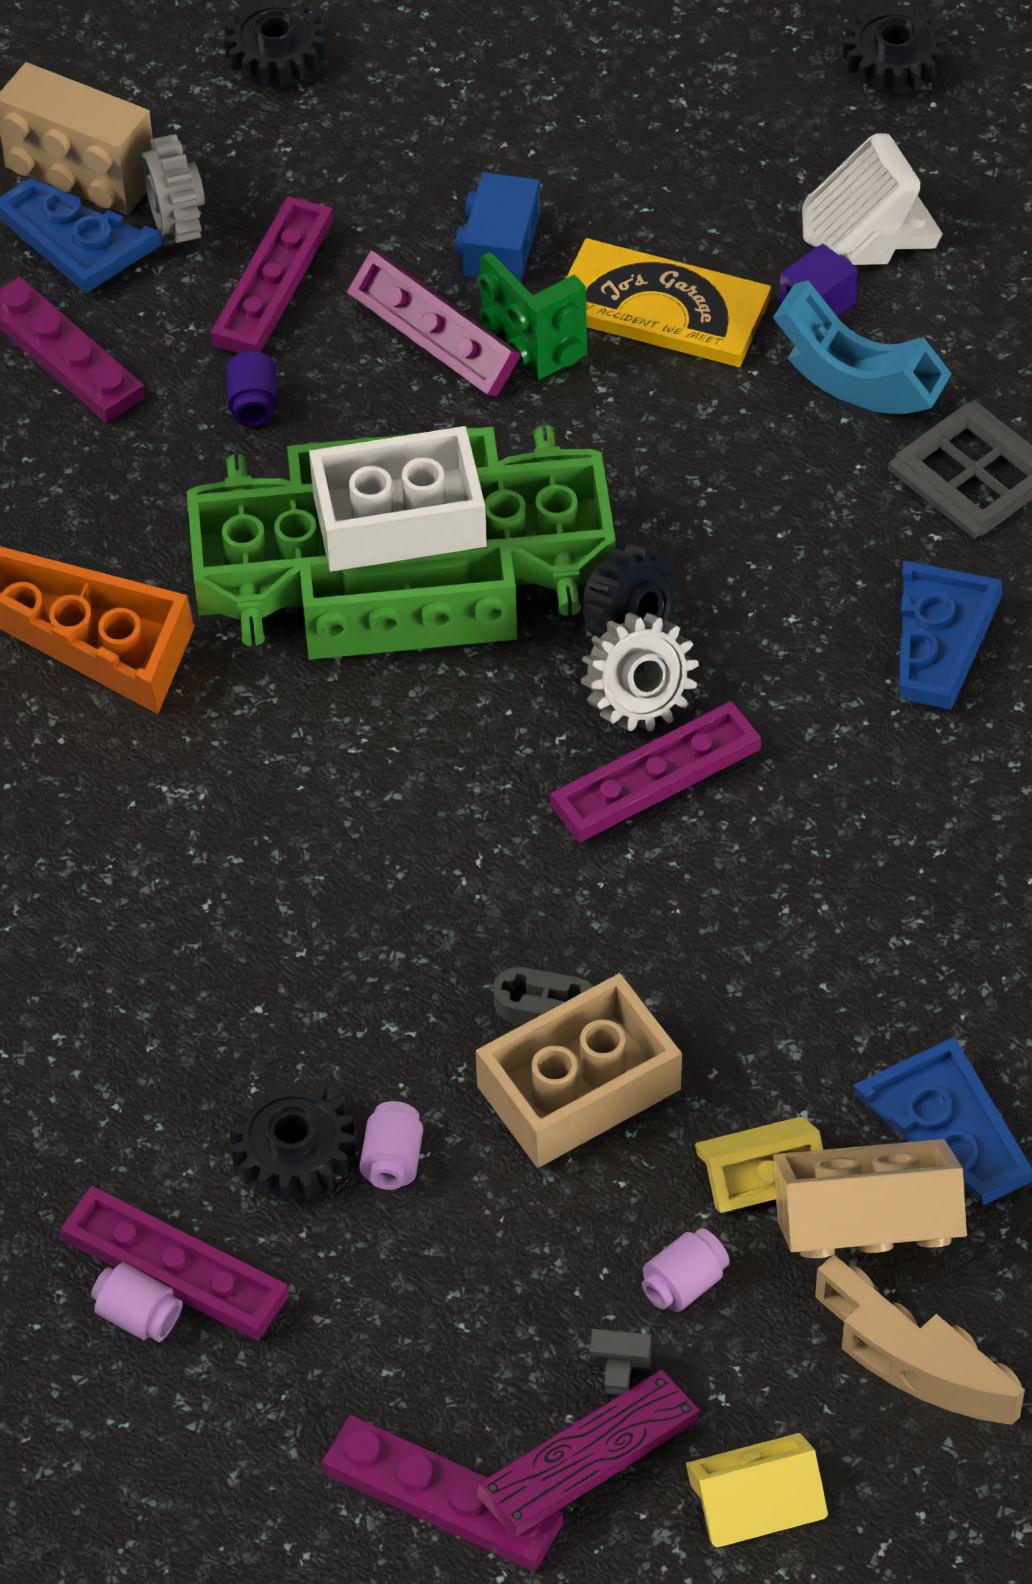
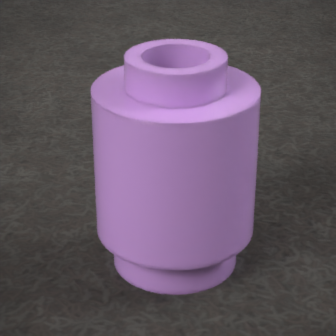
M384 1102L375 1108V1112L367 1120L359 1168L361 1174L378 1188L394 1190L411 1183L416 1177L423 1125L419 1121V1113L414 1107L403 1102Z
M700 1228L694 1233L685 1232L643 1266L642 1271L645 1280L642 1282V1288L649 1300L658 1308L663 1310L669 1308L674 1312H681L723 1277V1269L729 1265L728 1254L721 1242L708 1230Z
M125 1262L120 1263L115 1269L110 1267L104 1269L96 1280L91 1292V1298L96 1300L94 1311L97 1315L142 1340L150 1337L157 1342H161L172 1330L182 1309V1301L173 1296L172 1288Z

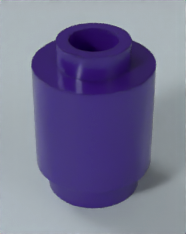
M244 351L232 357L226 365L228 409L239 424L247 427H259L269 423L278 408L276 363L270 356L259 351Z

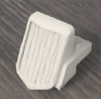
M877 133L869 137L811 194H808L802 207L803 240L813 247H818L824 243L838 255L849 259L853 265L888 264L895 249L936 248L943 233L918 197L920 191L919 178L892 137L887 133Z

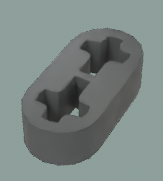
M513 967L504 970L497 976L494 982V1008L503 1020L513 1024L524 1025L594 986L587 980L575 976L525 967ZM517 989L526 990V995L521 997L520 1002L510 1000V996H514Z

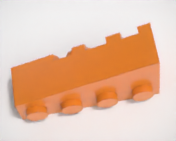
M0 546V629L152 712L159 714L195 628L188 596Z

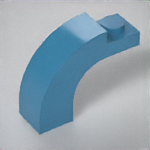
M809 280L792 286L773 317L795 345L788 356V360L795 368L830 395L874 412L906 414L930 409L952 374L924 337L899 344H882L856 334L839 320Z

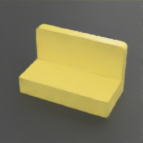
M797 1117L695 1144L697 1155L707 1165L715 1208L720 1213L776 1199L773 1154L823 1150L820 1131L804 1117Z
M801 1433L686 1463L690 1485L702 1501L709 1539L715 1547L822 1520L828 1515L815 1449Z

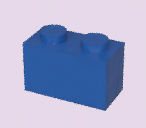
M482 172L477 191H469L465 210L468 224L467 226H459L456 236L455 253L456 255L463 256V276L477 278L480 275V256L491 252L520 283L522 282L540 216V180Z

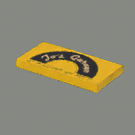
M588 238L585 239L567 276L568 278L575 274L586 286L588 328L740 367L770 302L772 286Z

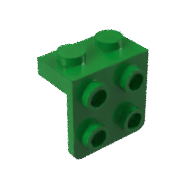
M488 252L480 256V275L477 277V282L481 291L482 309L479 311L481 324L522 354L516 363L518 366H525L539 381L563 367L575 364L580 358L587 355L586 286L575 274L532 295L493 253Z

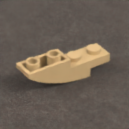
M835 1254L818 1268L815 1297L844 1322L841 1349L865 1368L893 1386L925 1402L951 1412L1009 1425L1014 1424L1020 1418L1025 1389L1022 1388L1018 1377L1010 1368L1001 1363L994 1364L979 1351L973 1338L963 1328L956 1325L951 1327L937 1314L919 1328L913 1315L903 1305L899 1303L891 1304L875 1290L870 1278L860 1268L856 1266L848 1267Z

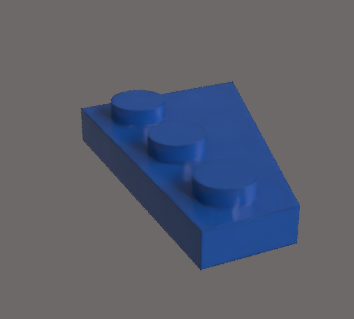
M33 178L26 180L0 197V220L84 293H88L162 245L160 231L146 225L142 230L124 223L123 216L110 210H107L104 214L81 205L79 197Z
M903 561L904 583L901 609L902 637L900 642L899 674L901 699L951 710L1003 595L1002 580Z
M955 1037L853 1085L855 1096L909 1142L945 1139L963 1167L964 1189L982 1205L1032 1182V1168Z

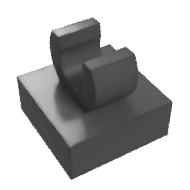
M592 1329L589 1351L591 1367L606 1368L605 1395L620 1396L630 1390L632 1371L650 1373L652 1338L650 1334Z

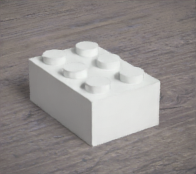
M466 426L309 451L313 495L330 572L487 547L485 503Z

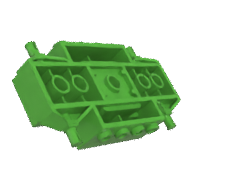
M545 425L546 441H544L542 426L535 428L533 431L536 446L534 452L509 456L498 462L494 428H466L485 503L487 547L331 572L313 495L309 451L405 435L377 438L365 437L355 440L323 443L312 442L287 446L290 481L281 478L251 479V475L248 476L247 457L238 454L239 470H236L235 457L231 455L226 459L228 478H225V481L196 486L187 491L199 616L222 614L240 619L242 642L247 646H252L251 629H254L255 644L257 646L262 644L265 639L262 617H266L281 608L303 606L308 660L517 640L516 585L537 584L550 589H556L559 612L562 615L568 616V599H570L572 615H575L581 610L578 587L587 583L598 564L610 556L613 549H616L602 452L593 449H560V446L556 447L554 428Z

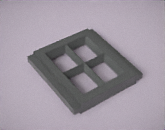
M975 400L970 404L968 402L899 451L895 458L888 462V470L973 539L978 536H984L1032 500V445ZM965 429L992 449L976 462L949 442ZM939 448L965 468L963 472L949 482L922 462ZM1000 456L1027 476V478L1011 490L983 469ZM972 476H975L1000 496V498L983 510L956 489Z

